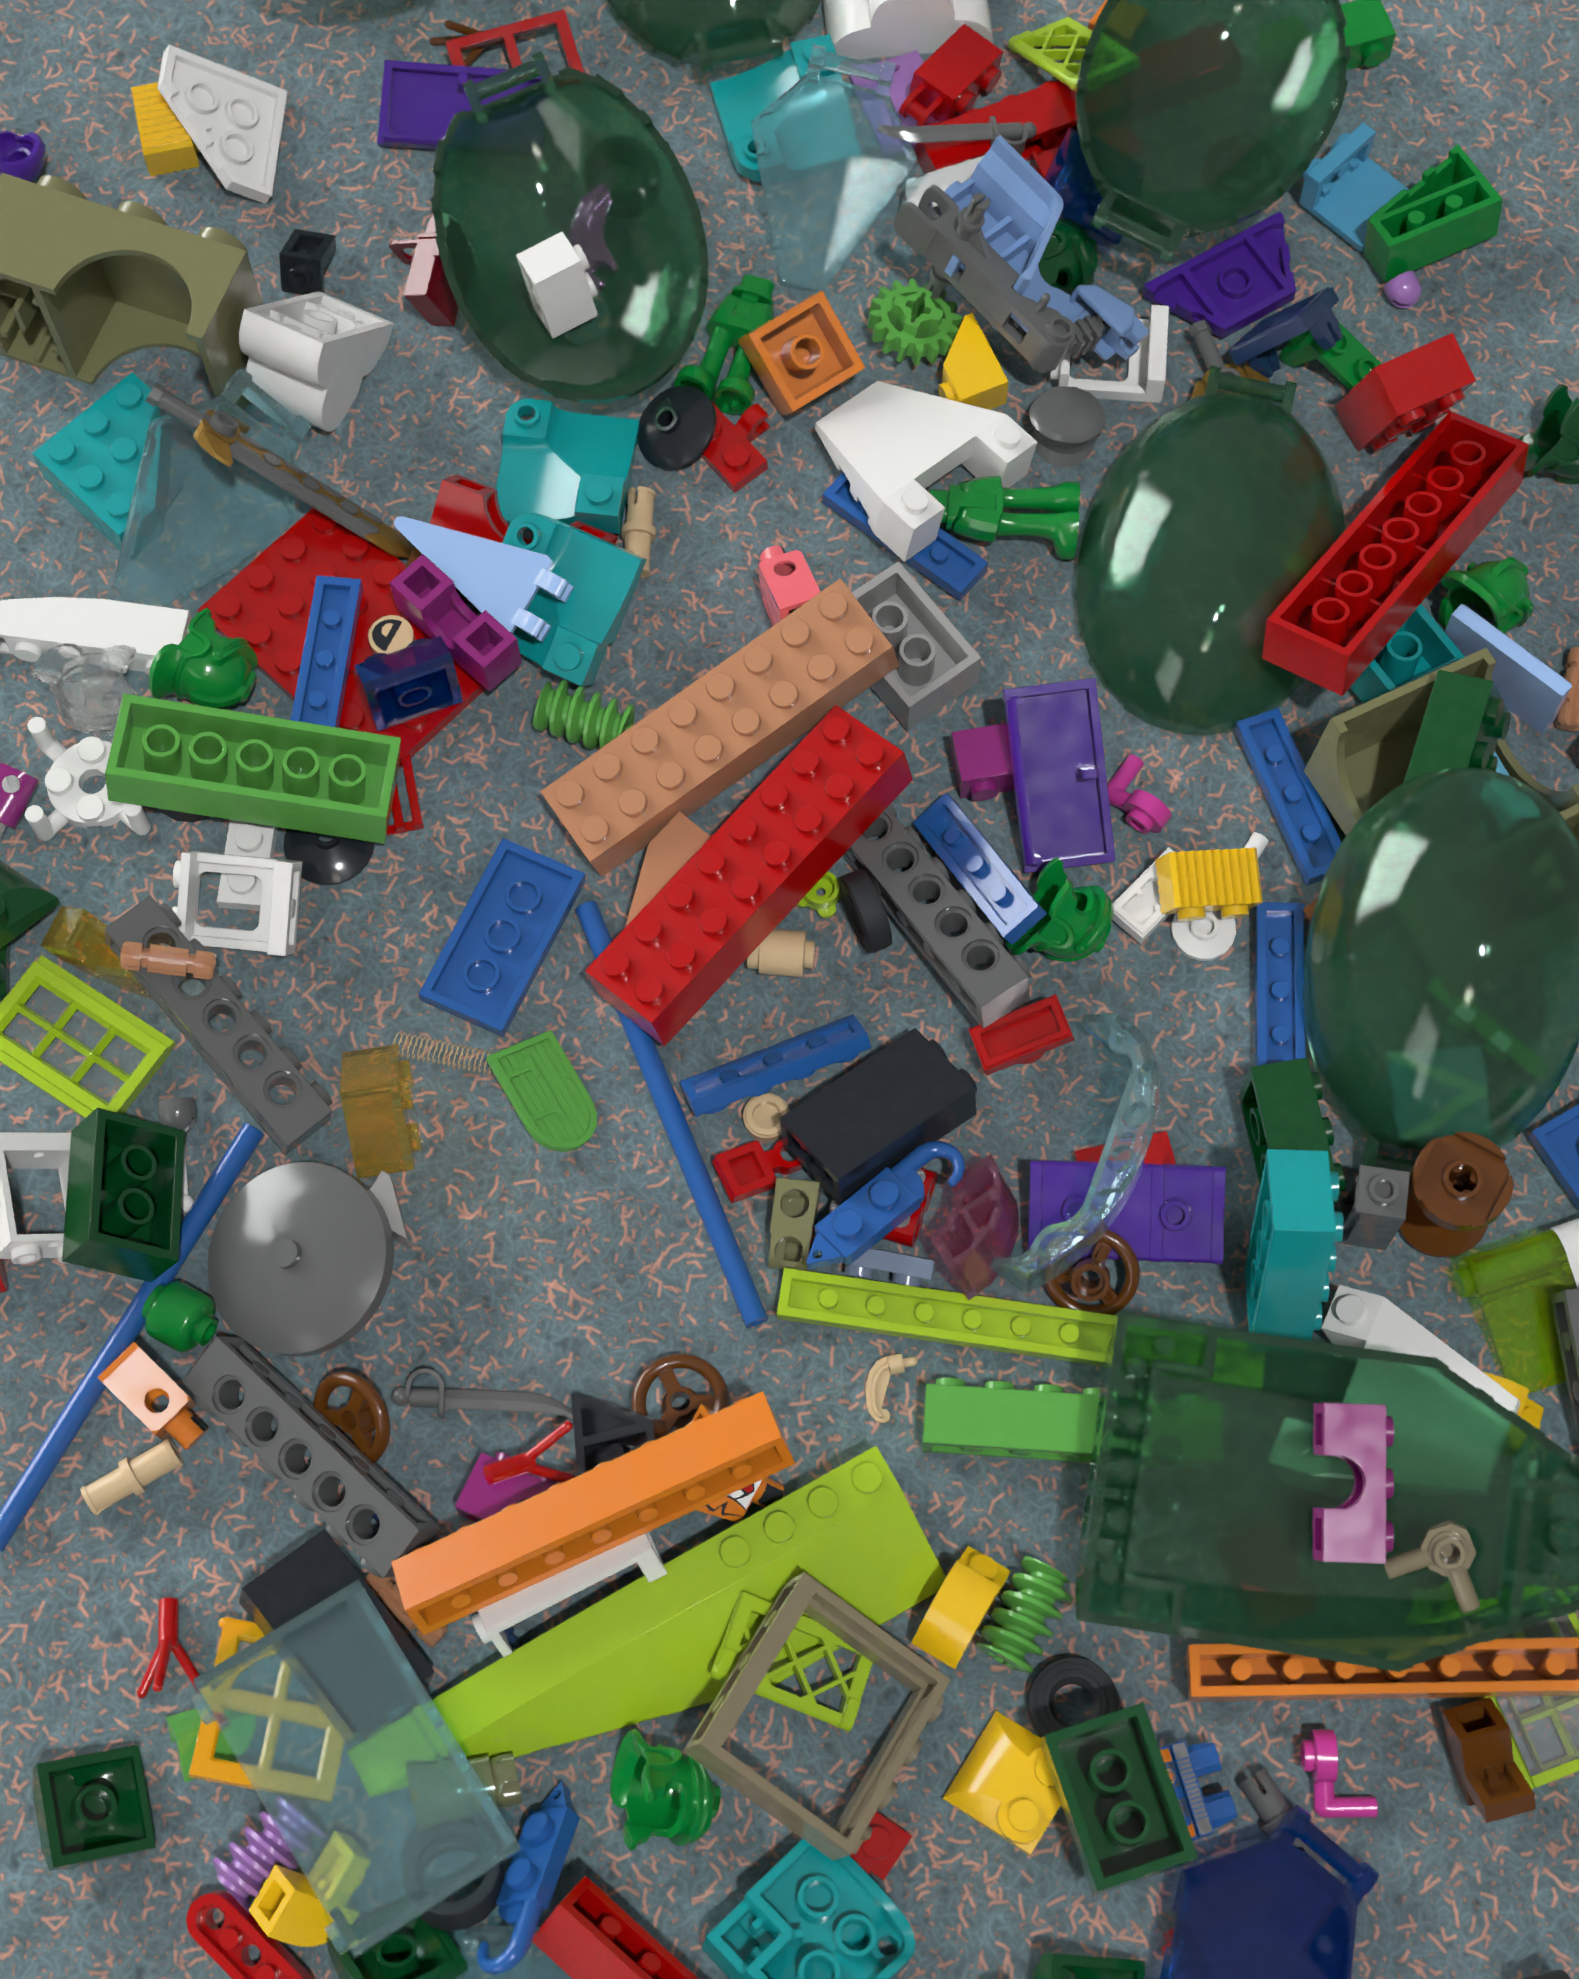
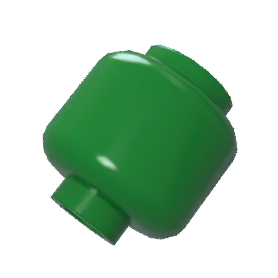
M178 1280L168 1283L166 1286L162 1284L157 1286L148 1296L142 1309V1318L145 1319L147 1334L181 1353L193 1350L198 1344L205 1346L212 1339L218 1327V1321L214 1319L216 1310L214 1300Z

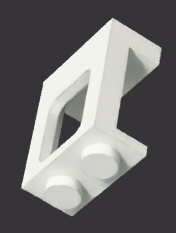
M1151 305L1149 319H1139L1148 329L1149 334L1138 343L1140 348L1129 358L1128 377L1126 380L1118 382L1072 378L1069 375L1070 354L1061 361L1055 370L1051 371L1050 379L1058 380V386L1077 387L1088 391L1097 399L1161 403L1166 378L1169 306Z
M198 851L182 852L181 860L175 862L173 869L174 888H179L178 906L172 908L181 921L178 929L189 941L195 938L203 946L267 952L268 955L278 956L294 954L296 949L302 861ZM204 872L251 875L260 879L262 883L259 925L255 930L210 927L199 923L197 919L200 877Z

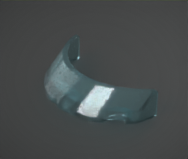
M1118 1013L1083 1015L1080 1023L1082 1027L1104 1046L1114 1051L1131 1068V1074L1081 1209L1069 1220L1051 1224L1044 1228L1036 1236L1030 1249L1024 1254L1010 1258L994 1257L990 1267L1024 1293H1028L1046 1284L1066 1271L1098 1242L1125 1206L1144 1167L1159 1112L1160 1073L1155 1053L1144 1034L1128 1019Z

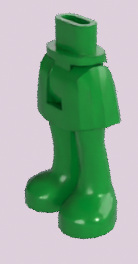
M753 275L743 276L740 285L734 286L731 293L724 297L706 324L710 341L699 366H683L676 375L674 387H695L706 394L711 401H713L715 395L716 407L722 413L729 415L743 414L752 406L755 392L752 385L748 382L752 364L738 339L774 318V301L771 296L775 285L772 281ZM729 348L737 349L727 377L721 380L716 390L720 372Z
M988 476L966 480L957 485H949L948 491L929 489L928 491L945 507L941 523H946V530H951L953 524L954 533L986 542H994L997 536L1026 535L1043 537L1052 541L1058 558L1074 560L1080 516L1078 512L1080 504L1079 481H1064L1057 486L1013 489L1002 487L1000 476ZM1003 509H1038L1051 511L1055 514L1003 512Z

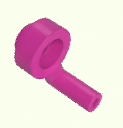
M1129 754L1107 784L1109 803L1124 810L1127 814L1126 821L1138 832L1148 834L1149 831L1159 833L1170 820L1171 812L1161 800L1144 790L1136 789L1132 794L1125 791L1144 766L1140 758Z
M1311 1729L1309 1740L1301 1741L1300 1755L1302 1770L1304 1772L1311 1771L1314 1781V1810L1316 1814L1322 1818H1376L1378 1807L1375 1796L1335 1797L1334 1782H1336L1338 1775V1749L1335 1732L1333 1729Z

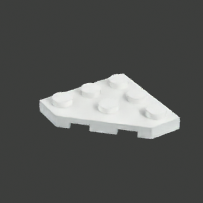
M168 45L163 53L158 90L226 190L266 204L273 192L287 90Z

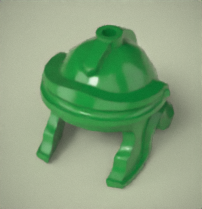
M1508 557L1504 560L1486 561L1480 564L1472 562L1467 566L1466 571L1457 572L1449 570L1445 572L1441 578V583L1448 589V593L1441 601L1438 618L1440 625L1446 629L1453 612L1461 604L1467 605L1472 602L1483 615L1494 622L1495 628L1504 634L1513 627L1523 626L1532 615L1534 609L1533 602L1529 600L1530 592L1526 578L1529 570L1527 566L1514 557Z
M206 608L193 617L187 629L188 635L178 645L167 644L155 655L149 672L150 693L156 699H163L170 694H176V697L179 699H188L195 704L212 708L228 707L239 701L243 703L248 699L256 681V672H254L258 664L256 653L249 642L243 637L233 639L219 636L215 632L216 625L211 618V611Z
M1055 857L1040 872L1036 881L1037 890L1033 894V897L1047 914L1013 945L1005 938L1003 939L1012 955H1020L1027 949L1033 948L1038 952L1043 951L1046 957L1061 962L1077 961L1086 958L1093 952H1100L1104 947L1111 930L1114 905L1106 892L1097 885L1073 888L1072 881L1068 880L1066 882L1067 874L1063 870V861Z
M637 1729L629 1731L623 1738L614 1763L610 1784V1796L613 1804L626 1811L628 1821H625L624 1843L629 1850L634 1851L637 1845L646 1844L649 1838L654 1836L669 1838L676 1846H685L697 1842L710 1828L712 1818L717 1816L721 1800V1788L714 1785L704 1766L689 1755L682 1754L679 1749L665 1747L660 1744L650 1746L644 1741Z

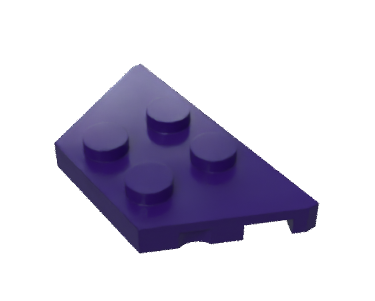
M1279 211L1145 283L1142 295L1157 305L1169 306L1170 312L1191 323L1201 320L1207 321L1212 330L1211 333L1222 339L1294 300L1296 287L1294 275L1289 266L1291 257L1289 245L1285 242L1283 230L1285 223L1284 215Z

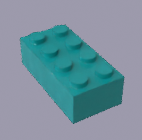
M1267 1149L1244 1265L1250 1348L1309 1350L1313 1330H1321L1323 1316L1321 1302H1327L1329 1297L1328 1272L1334 1273L1336 1267V1245L1334 1242L1341 1243L1343 1238L1342 1212H1334L1333 1202H1337L1339 1196L1338 1172L1330 1171L1328 1151Z

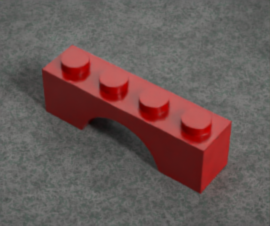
M458 474L442 480L430 524L502 543L509 524L501 513L497 489ZM580 521L570 524L575 528L616 545L617 535ZM523 536L526 544L529 545L533 541Z

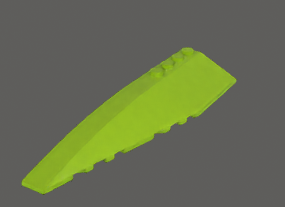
M872 1447L667 1562L664 1566L668 1574L650 1583L644 1575L514 1650L512 1654L497 1660L385 1728L370 1741L362 1742L349 1750L347 1754L369 1798L409 1788L406 1771L407 1765H434L464 1761L487 1755L489 1760L504 1754H513L514 1758L532 1754L535 1751L553 1746H561L713 1702L725 1682L711 1678V1670L740 1592L744 1591L774 1604L785 1584L805 1572L878 1627L937 1594L946 1576L900 1485L878 1447ZM751 1612L747 1623L751 1638H753L765 1618ZM803 1612V1616L813 1619ZM795 1629L789 1635L797 1657L820 1646L817 1638ZM784 1646L768 1671L790 1661ZM837 1646L831 1647L833 1653L841 1649ZM745 1650L737 1653L732 1666V1670L736 1666L737 1662L739 1661ZM821 1652L801 1662L802 1669L804 1670L825 1658V1655ZM791 1667L770 1677L771 1685L776 1686L795 1675L794 1669Z

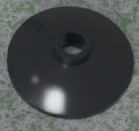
M675 386L658 394L647 405L640 418L638 445L643 456L650 463L662 469H679L697 460L706 451L715 433L717 419L712 401L702 391L691 386Z
M287 829L284 836L286 859L302 861L301 878L318 885H336L354 878L368 865L375 847V842L334 836L328 842H323L319 840L321 834Z

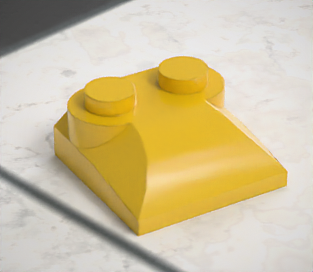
M995 1711L942 1799L1030 1856L1061 1803L1040 1744L1042 1738Z

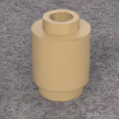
M774 929L747 958L748 969H759V974L804 977L805 968L813 969L815 941L807 940V931Z

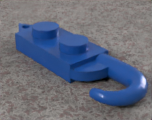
M943 1141L926 1142L916 1147L892 1168H885L814 1226L816 1237L806 1260L807 1268L812 1269L842 1262L848 1267L917 1211L925 1197L924 1185L917 1171L931 1160L940 1157L952 1163L953 1174L948 1180V1185L950 1187L956 1186L962 1180L966 1169L965 1159L959 1149ZM817 1255H820V1256H821V1258H818V1259H816V1258H814V1257L817 1256Z
M562 1782L556 1786L538 1810H529L496 1901L499 1905L498 1913L506 1923L513 1926L514 1930L508 1946L498 1957L490 1958V1945L487 1941H482L479 1944L477 1961L485 1973L497 1975L514 1968L524 1958L530 1948L542 1911L548 1910L580 1819L573 1811L570 1789Z

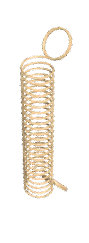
M398 1032L395 1036L392 1045L391 1054L388 1053L377 1057L371 1062V1067L379 1068V1065L373 1066V1064L381 1058L391 1056L387 1060L388 1063L393 1059V1047L399 1033L401 1035V1038L399 1040L397 1047V1057L400 1054V1052H398L400 1042L402 1043V1037L404 1034L406 1036V1039L402 1048V1058L405 1055V1053L403 1054V1050L405 1043L407 1044L408 1036H411V1040L407 1050V1059L410 1056V1054L408 1055L410 1045H412V1039L416 1037V1042L412 1051V1060L415 1058V1055L413 1056L415 1046H417V1041L419 1038H421V1043L417 1053V1061H419L420 1059L419 1051L420 1048H422L423 1040L426 1039V1044L422 1054L423 1062L425 1060L424 1052L425 1049H427V1043L429 1040H431V1046L427 1056L428 1063L430 1061V1050H432L434 1041H436V1047L432 1057L433 1064L435 1063V1052L438 1049L439 1042H441V1049L437 1059L438 1065L440 1064V1053L443 1051L444 1043H446V1050L442 1061L443 1066L446 1063V1061H444V1058L446 1053L448 1052V1046L451 1044V1052L449 1054L447 1063L448 1067L451 1064V1062L449 1063L450 1056L453 1053L454 1046L456 1045L457 1050L453 1059V1068H455L456 1063L454 1064L456 1054L458 1055V1049L461 1046L462 1051L458 1061V1069H460L461 1067L460 1059L461 1056H463V1050L466 1047L467 1053L463 1062V1070H465L466 1068L465 1061L466 1057H468V1052L470 1048H472V1054L468 1064V1071H470L471 1069L470 1062L473 1058V1053L475 1049H477V1056L474 1062L473 1072L476 1071V1060L478 1059L479 1052L482 1050V1057L479 1063L478 1073L481 1072L480 1065L483 1060L484 1053L487 1051L488 1057V1055H490L491 1052L493 1054V1051H490L488 1053V1050H485L483 1052V1049H479L478 1051V1048H474L473 1050V1047L468 1048V1046L466 1045L463 1047V1045L461 1044L458 1046V1044L456 1043L453 1045L451 1042L447 1043L446 1041L442 1043L441 1040L437 1042L436 1039L432 1041L431 1038L427 1040L426 1037L422 1039L421 1036L417 1038L416 1035L412 1036L411 1034L407 1035L406 1033L402 1034L401 1032ZM487 1061L485 1062V1065H484L483 1074L486 1073L485 1067H486Z

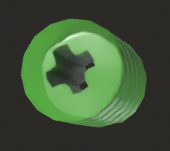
M563 679L556 690L552 689L551 682L545 684L539 696L533 717V726L536 730L545 731L549 728L551 735L559 738L566 733L569 742L576 744L583 739L585 748L593 750L598 745H600L601 749L634 725L635 705L629 704L622 714L618 713L619 699L613 697L606 708L601 706L602 693L596 691L589 702L585 701V687L579 685L572 696L568 695L569 681Z
M1024 1556L1021 1565L1027 1574L1014 1573L1011 1579L1013 1586L1018 1592L1004 1591L1001 1600L1008 1609L994 1608L991 1614L993 1621L998 1627L986 1625L981 1631L983 1638L989 1645L983 1643H975V1645L991 1658L1013 1670L1032 1673L1034 1668L1024 1658L1025 1654L1042 1655L1044 1650L1034 1638L1036 1635L1052 1638L1054 1633L1044 1623L1045 1619L1050 1618L1061 1621L1064 1615L1054 1605L1055 1601L1071 1603L1074 1598L1064 1588L1066 1583H1070L1066 1576L1038 1559Z

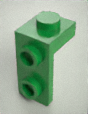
M1340 322L1339 325L1343 338L1335 342L1336 345L1325 351L1315 341L1310 330L1288 340L1279 356L1291 368L1317 358L1350 391L1374 367L1382 364Z

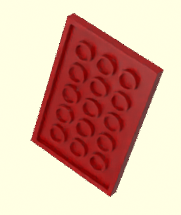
M314 508L307 512L197 609L198 612L206 608L210 609L211 618L216 625V631L222 637L233 639L243 637L246 639L256 653L258 659L256 668L294 701L316 576L361 579L363 594L339 728L401 738L399 769L403 766V758L409 753L412 758L486 690L397 609L390 582L405 570L406 565L396 556L391 555L374 543H369ZM396 615L406 619L412 626L415 636V647L412 653L406 659L395 663L384 662L378 659L372 652L368 639L369 630L373 623L381 617Z

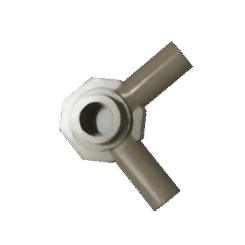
M1448 1520L1428 1527L1419 1543L1420 1547L1386 1558L1384 1566L1389 1579L1428 1567L1429 1570L1448 1577L1461 1612H1470L1480 1607L1479 1599L1467 1571L1476 1555V1551L1465 1526Z

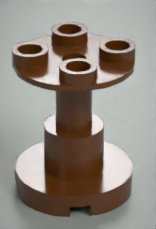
M1455 1132L1454 1135L1444 1136L1440 1139L1438 1137L1430 1141L1422 1149L1412 1167L1409 1176L1406 1219L1397 1232L1414 1249L1432 1257L1457 1258L1474 1248L1483 1238L1488 1224L1494 1222L1499 1217L1512 1196L1513 1177L1512 1174L1511 1176L1509 1175V1169L1504 1162L1506 1157L1501 1149L1489 1139L1472 1132Z

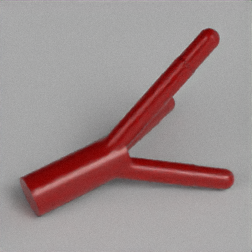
M564 1422L527 1452L485 1465L483 1473L487 1483L492 1485L525 1473L558 1482H566L577 1477L570 1473L538 1465L535 1462L539 1455L573 1428L572 1422Z
M162 1598L158 1601V1645L138 1688L137 1696L139 1698L146 1697L152 1682V1688L155 1692H160L163 1689L170 1651L175 1655L201 1698L206 1699L207 1686L178 1641L179 1600L177 1598Z

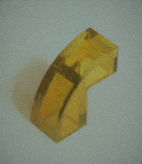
M61 906L40 946L66 963L101 981L136 995L153 999L131 972L120 966V959L105 943L104 928L107 925L86 909Z

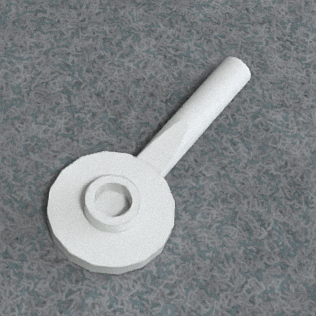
M1254 832L1244 848H1257L1259 859L1269 841L1262 834ZM1220 911L1205 912L1206 918L1180 922L1177 921V914H1175L1171 924L1172 939L1177 949L1187 957L1198 961H1212L1223 956L1231 948L1236 936L1234 919H1222Z

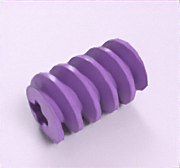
M277 1796L274 1802L280 1814L278 1817L262 1811L259 1814V1818L264 1830L259 1832L249 1826L243 1830L249 1844L246 1848L233 1841L228 1844L233 1858L231 1863L218 1857L212 1860L219 1881L248 1912L251 1907L248 1895L257 1897L264 1885L263 1881L267 1880L275 1864H282L295 1870L299 1866L294 1852L295 1849L308 1855L315 1851L309 1836L310 1834L324 1840L328 1838L326 1833L295 1801L290 1802Z

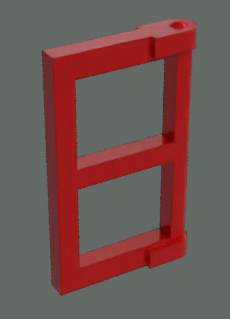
M565 9L445 41L451 65L465 66L461 51L503 40L512 70L524 71L514 37L556 26L570 72L552 77L551 91L574 84L586 83V73L583 70Z

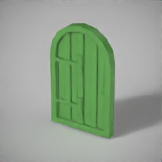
M552 1030L488 1055L486 1061L526 1130L537 1143L549 1150L568 1152L579 1149L590 1140L597 1127V1112L593 1100Z

